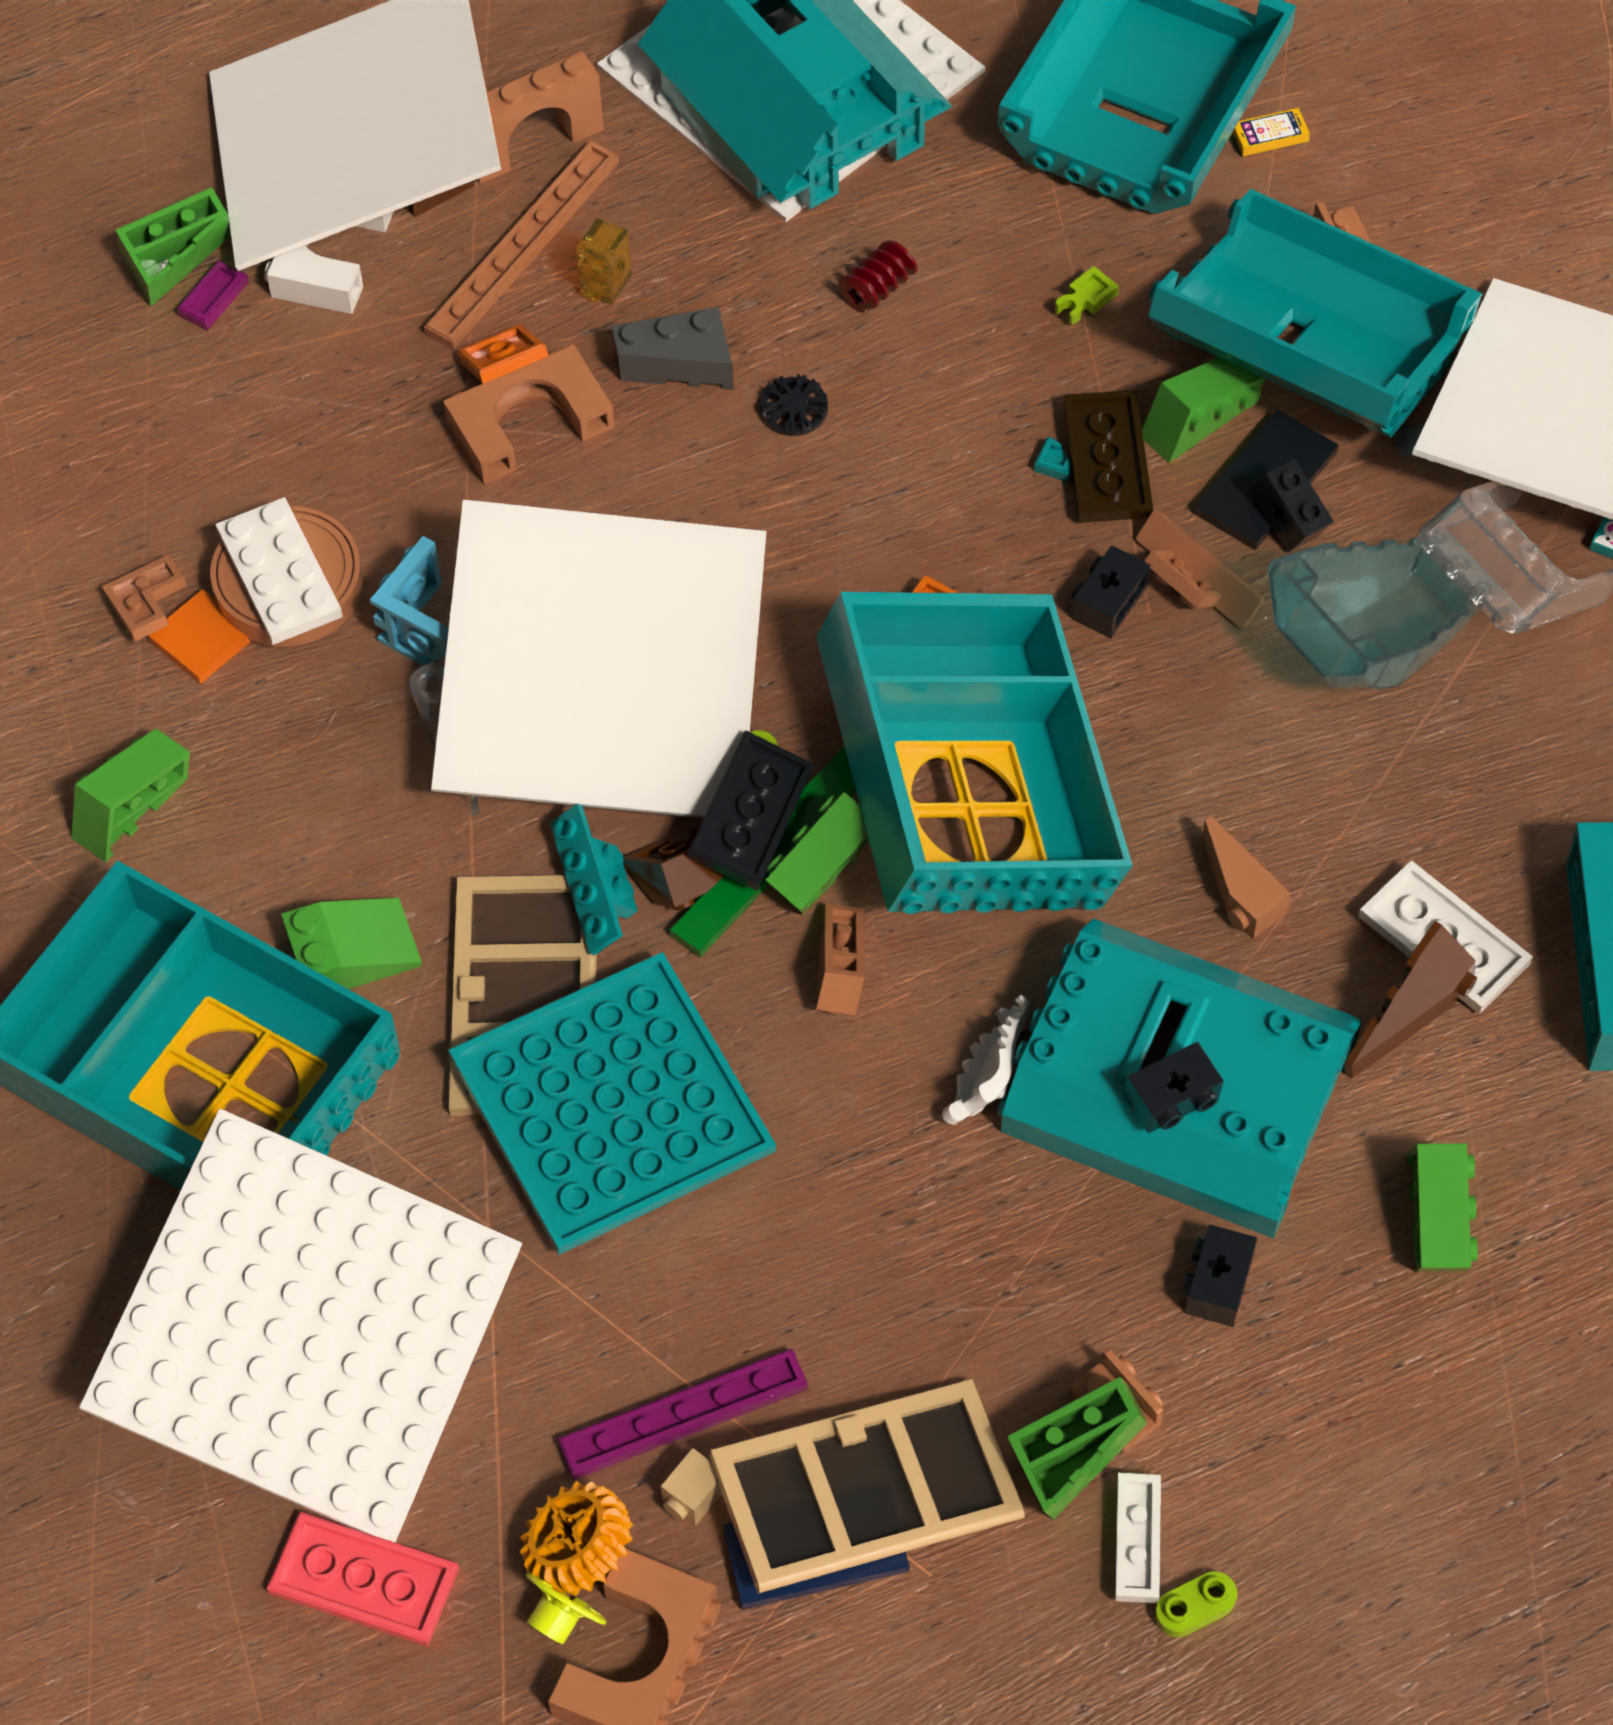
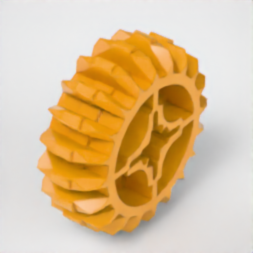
M576 1481L571 1490L561 1486L556 1497L547 1495V1503L542 1508L535 1507L536 1517L525 1521L529 1531L520 1537L524 1545L520 1550V1554L525 1561L524 1566L527 1568V1572H532L536 1577L548 1582L559 1593L565 1594L567 1592L577 1596L581 1588L591 1592L594 1582L597 1580L606 1583L605 1574L610 1569L618 1570L616 1564L618 1558L628 1556L624 1545L633 1540L628 1531L633 1524L627 1515L628 1511L625 1504L610 1489H606L604 1486L600 1487L592 1481L586 1485Z

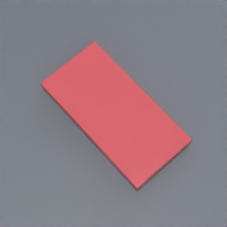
M299 1512L268 1584L267 1591L268 1594L428 1647L460 1568L458 1563L304 1512Z

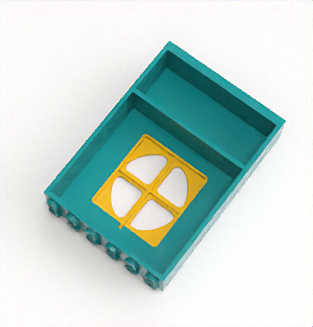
M840 592L816 638L887 912L916 914L921 911H940L941 913L948 914L963 910H976L980 913H986L993 910L1011 909L1015 912H1024L1029 909L1060 911L1066 908H1084L1091 911L1103 908L1133 865L1052 594ZM934 758H942L947 762L957 802L918 803L913 800L911 795L913 779L918 769L924 763ZM962 758L977 760L995 771L1010 787L1016 797V802H976L971 796ZM948 817L961 819L965 826L974 862H961L940 850L925 834L918 819ZM1017 817L1022 820L1024 825L1022 842L1017 852L1006 861H991L989 859L978 818Z
M118 860L0 1005V1086L180 1191L219 1108L224 1110L231 1101L240 1100L275 1120L278 1126L273 1131L274 1133L328 1156L332 1141L339 1132L343 1133L349 1128L353 1121L355 1110L362 1101L366 1102L372 1097L377 1088L379 1078L385 1070L390 1071L395 1066L400 1056V1047L392 1013ZM223 1031L245 1032L257 1037L255 1045L231 1074H224L187 1053L188 1045L202 1036ZM277 1048L281 1050L291 1061L298 1076V1098L296 1103L290 1108L281 1107L245 1085L246 1080L271 1049ZM174 1066H180L218 1088L216 1096L196 1122L190 1126L180 1123L172 1113L166 1100L165 1079L168 1071Z

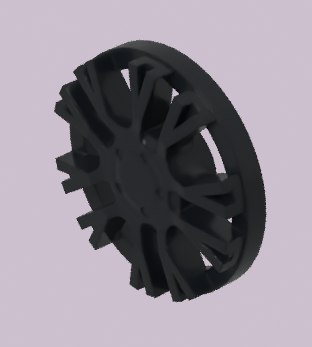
M797 374V377L783 378L782 375L779 379H774V383L768 384L763 390L760 401L762 419L769 428L783 435L800 436L808 434L820 427L827 417V394L820 387L819 382H816L815 379H807L806 375L800 376V374ZM796 385V387H795L794 389H789V388L787 387V386ZM802 387H806L804 392H801ZM813 392L818 395L817 397H808ZM770 397L778 400L776 402H767ZM807 414H812L817 419L811 423L806 416ZM781 417H784L788 420L786 426H782L776 422ZM800 420L801 427H795L794 421Z

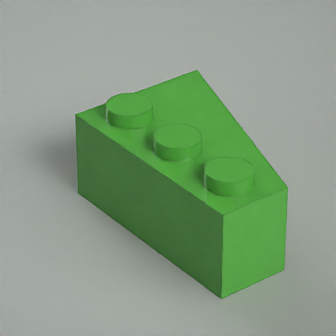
M212 187L115 230L119 253L151 307L231 237L228 214Z
M155 728L144 737L135 739L128 748L118 755L109 757L102 766L89 775H83L74 787L71 839L106 863L113 855V851L110 848L124 833L131 837L138 830V826L134 823L149 808L155 812L188 779L190 751Z
M1467 1143L1416 1144L1406 1153L1407 1165H1412L1413 1186L1409 1187L1410 1201H1414L1412 1234L1415 1272H1466L1471 1268V1262H1476L1478 1257L1477 1238L1470 1237V1220L1476 1219L1475 1195H1469L1468 1179H1474L1475 1175L1474 1155L1467 1154Z
M1119 1377L1007 1437L1044 1512L1054 1520L1142 1430L1147 1421L1129 1385Z

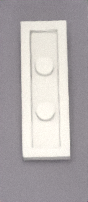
M1118 1473L1115 1601L1158 1603L1161 1475Z

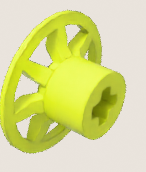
M532 1572L526 1573L525 1576L543 1592V1596L528 1618L527 1623L560 1644H564L581 1617L590 1618L597 1623L606 1625L605 1617L591 1606L588 1607V1604L581 1599L575 1598L570 1600L566 1593L557 1592L551 1584L536 1577Z

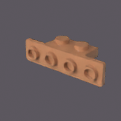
M1157 510L1151 513L1138 533L1136 540L1150 551L1144 562L1151 564L1150 569L1154 571L1152 573L1153 577L1160 583L1172 586L1180 593V600L1187 606L1194 609L1216 607L1239 628H1246L1263 604L1264 598L1161 511Z

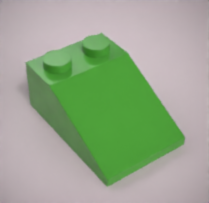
M399 897L317 902L281 914L295 960L347 989L422 966Z

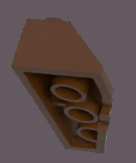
M699 827L688 831L690 839L672 843L665 839L623 857L625 867L656 905L672 907V910L690 907L695 903L694 898L707 893L725 876L686 856Z
M1437 921L1432 924L1406 962V965L1409 967L1404 975L1402 986L1399 984L1396 986L1392 985L1388 991L1387 998L1381 1009L1384 1015L1382 1018L1374 1016L1370 1020L1345 1061V1072L1348 1077L1352 1079L1452 1007L1460 995L1467 997L1478 979L1475 976L1476 960L1442 924Z

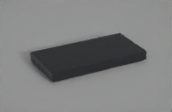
M1277 410L1195 506L1194 514L1256 550L1273 528L1249 490L1266 473L1293 459H1296L1307 479L1312 484L1337 454L1339 445Z
M745 730L686 856L757 891L815 764Z

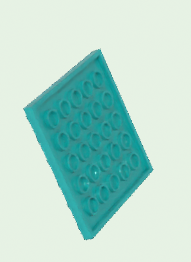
M663 952L448 1050L452 1064L558 1255L776 1152V1143Z

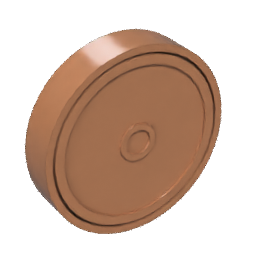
M290 506L341 607L343 617L272 645L222 541H220L212 557L210 567L211 585L215 600L224 618L235 629L247 635L248 639L253 642L275 647H293L312 643L331 634L343 625L352 615L360 601L363 590V571L359 551L352 535L335 518L312 508Z

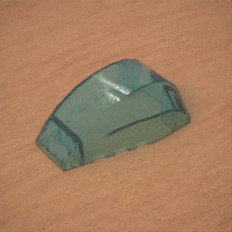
M1452 536L1411 538L1408 544H1398L1395 539L1382 540L1378 546H1367L1365 541L1351 542L1349 547L1339 548L1336 543H1325L1272 560L1268 566L1274 624L1280 635L1327 687L1344 690H1383L1400 686L1450 642L1495 595L1499 588Z

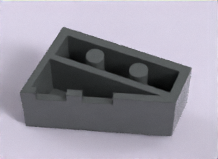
M718 307L612 326L614 355L621 381L666 384V380L688 382V386L700 387V383L720 384L722 389L734 390L733 365Z

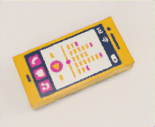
M1299 108L1239 121L1232 132L1242 157L1309 142L1310 137L1309 130Z

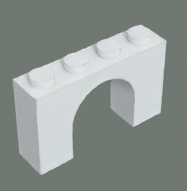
M394 211L359 224L356 227L386 233ZM308 244L274 257L273 261L267 262L264 279L269 284L272 298L353 314L363 289L359 264L319 256L307 248Z

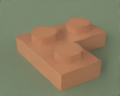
M168 554L103 585L102 589L105 597L133 640L137 641L169 625L164 612L156 601L187 587L183 574Z

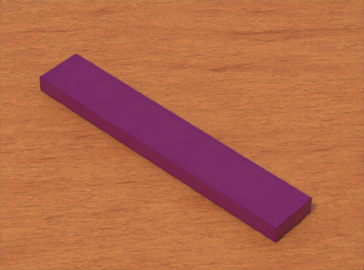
M793 1348L562 1436L558 1438V1443L574 1481L808 1390V1383Z

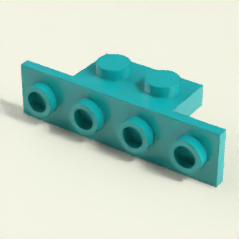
M575 804L549 824L589 953L596 955L623 936L617 916L628 919L638 912L633 897L634 889L628 881L623 865L624 858L621 851L618 849V846L592 837L583 807Z

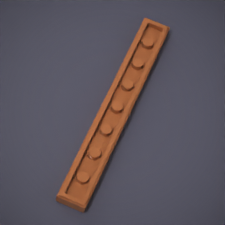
M590 140L424 326L425 335L454 350L619 164V155Z

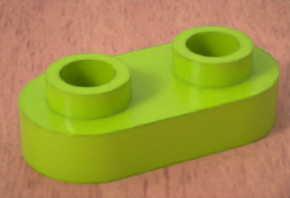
M1213 1571L1205 1573L1165 1593L1159 1599L1155 1612V1620L1159 1629L1171 1637H1184L1225 1617L1235 1606L1237 1599L1236 1585L1228 1575ZM1218 1587L1223 1591V1595L1217 1598L1209 1594L1208 1589ZM1181 1606L1186 1613L1183 1616H1175L1171 1613L1170 1608Z

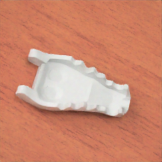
M1020 995L1015 998V1001L1020 1006L1013 1005L1011 1009L1000 1008L997 1010L995 1015L1000 1021L999 1027H994L991 1030V1034H981L979 1036L981 1044L974 1043L970 1046L969 1049L974 1059H966L962 1062L965 1073L957 1076L956 1098L942 1112L943 1120L947 1123L955 1125L968 1116L978 1114L993 1100L1004 1097L1008 1081L1015 1071L1014 1052L1020 1033L1029 1028L1031 1023V1003L1024 996Z

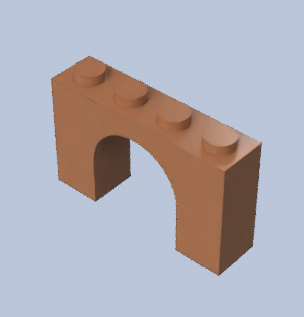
M583 51L486 92L501 170L477 180L481 184L511 171L508 149L509 138L515 127L524 118L538 110L556 107L557 121L572 143L604 130L599 74Z
M574 344L564 349L555 350L548 357L464 392H457L450 398L443 400L446 423L484 485L517 471L514 448L500 427L499 422L509 409L520 403L543 401L555 405L567 416L582 442L615 428L613 405Z
M625 1549L628 1556L618 1558L616 1561L618 1570L611 1569L606 1578V1583L603 1585L606 1600L643 1614L659 1624L668 1638V1648L665 1657L651 1674L632 1682L611 1681L566 1663L548 1701L551 1715L573 1725H668V1720L664 1716L670 1703L677 1705L683 1694L686 1680L682 1679L688 1664L695 1666L704 1645L700 1637L705 1626L712 1627L720 1612L721 1603L717 1601L716 1585Z

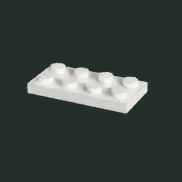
M285 497L215 524L217 533L272 645L343 617L341 607Z
M1412 860L1359 911L1358 917L1407 957L1411 956L1435 921L1442 924L1476 960L1475 976L1478 977L1476 984L1467 997L1460 995L1459 998L1478 1014L1490 1005L1531 964L1533 958L1532 955Z

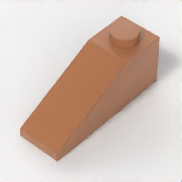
M1212 816L1205 819L1202 840L1228 918L1235 928L1240 931L1244 930L1254 939L1288 913L1291 893Z
M825 903L816 984V1010L827 1011L831 1014L855 1016L865 978L864 909Z

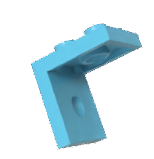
M422 536L414 547L410 546L405 551L401 563L396 569L384 576L379 589L371 597L370 604L379 608L373 616L374 624L383 629L377 637L378 642L444 677L449 627L420 612L442 586L436 544L434 541Z

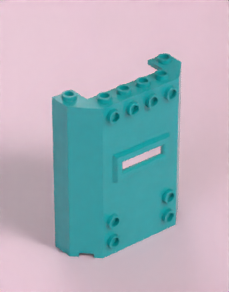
M1064 0L1000 102L997 128L1026 163L1035 166L1039 170L1048 171L1063 177L1072 183L1098 191L1104 196H1110L1128 203L1134 208L1157 214L1190 205L1293 28L1296 5L1283 0H1260L1257 15H1254L1218 0ZM1104 99L1170 125L1166 134L1098 107Z
M1250 188L1241 199L1236 198L1231 204L1227 218L1231 219L1227 234L1217 245L1213 243L1209 247L1201 261H1195L1190 273L1186 277L1181 276L1177 281L1178 272L1171 270L1162 281L1157 280L1153 284L1148 297L1152 301L1148 317L1157 329L1175 339L1185 341L1318 403L1338 415L1348 417L1363 424L1370 430L1378 431L1391 438L1449 369L1456 356L1453 353L1455 346L1462 334H1467L1473 323L1482 293ZM1292 322L1303 327L1304 330L1290 344L1278 337Z
M1093 918L1079 932L1074 945L1067 943L1060 960V965L1064 967L1059 977L1053 975L1048 983L1045 992V998L1048 1001L1044 1010L1037 1008L1029 1027V1030L1033 1032L1028 1043L1022 1041L1018 1047L1014 1058V1064L1018 1065L1010 1091L1009 1093L1005 1092L997 1111V1115L1002 1117L1001 1132L1274 1239L1287 1209L1292 1186L1341 1070L1345 1071V1061L1356 1045L1363 1019ZM1172 1000L1187 1006L1165 1057L1198 1041L1224 1082L1219 1100L1213 1107L1201 1113L1195 1110L1183 1116L1181 1122L1168 1130L1159 1128L1148 1134L1123 1095L1127 1076L1140 1070L1167 1007Z

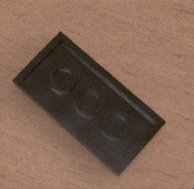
M1137 390L1064 394L1063 406L1079 523L1149 518L1153 512V503Z

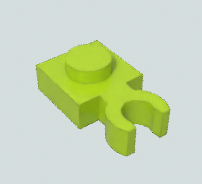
M1092 266L1068 285V294L1062 295L1056 300L1055 312L1059 314L1064 309H1072L1068 316V323L1071 325L1075 324L1081 319L1082 311L1085 309L1094 315L1118 296L1119 285L1095 266Z

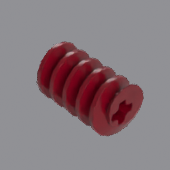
M893 240L883 241L878 249L873 250L867 258L861 260L858 266H854L849 271V274L844 275L839 280L838 287L845 301L854 310L863 313L866 307L875 309L879 305V300H886L889 296L888 291L895 292L898 289V283L904 284L908 280V275L916 274L918 271L917 264L912 255L901 244Z

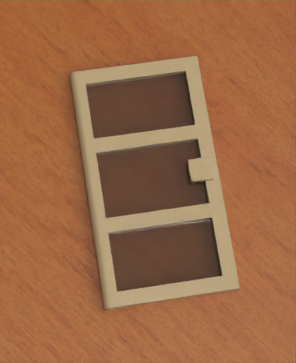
M565 875L457 877L451 1048L596 983L597 954L592 955L589 953ZM450 1060V1116L481 1115Z
M973 1379L712 1449L709 1455L758 1593L1025 1517L1023 1506Z

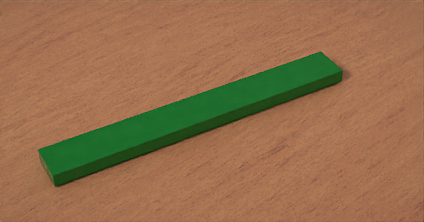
M845 746L804 787L771 863L779 854L782 853L786 857L796 846L792 842L794 837L805 825L808 824L812 828L822 817L818 811L831 796L834 795L836 798H839L845 792L849 797H852L856 793ZM766 872L757 891L724 876L707 893L703 894L670 929V936L701 958L769 886L766 878L770 874Z

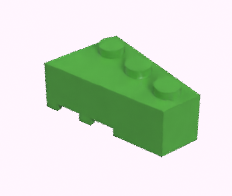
M1218 357L1163 381L1160 384L1143 426V440L1170 463L1241 412L1252 407L1261 396L1260 389L1265 379Z
M845 792L839 798H836L834 795L831 796L818 811L822 817L812 828L808 824L805 825L792 840L796 846L786 857L782 853L779 854L766 871L770 874L766 878L767 884L802 915L835 882V878L848 864L852 865L859 857L857 853L869 841L860 805Z

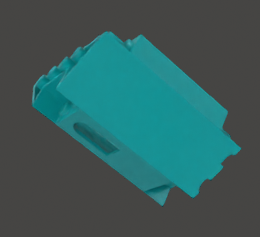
M667 0L638 42V46L661 70L662 94L756 199L771 192L782 203L797 195L811 210L839 194V170L887 143L889 155L895 161L900 160L924 146L925 122L953 107L853 0ZM787 5L800 18L802 23L778 36L763 17Z

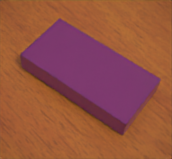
M218 260L176 308L178 316L208 331L249 283L248 275Z

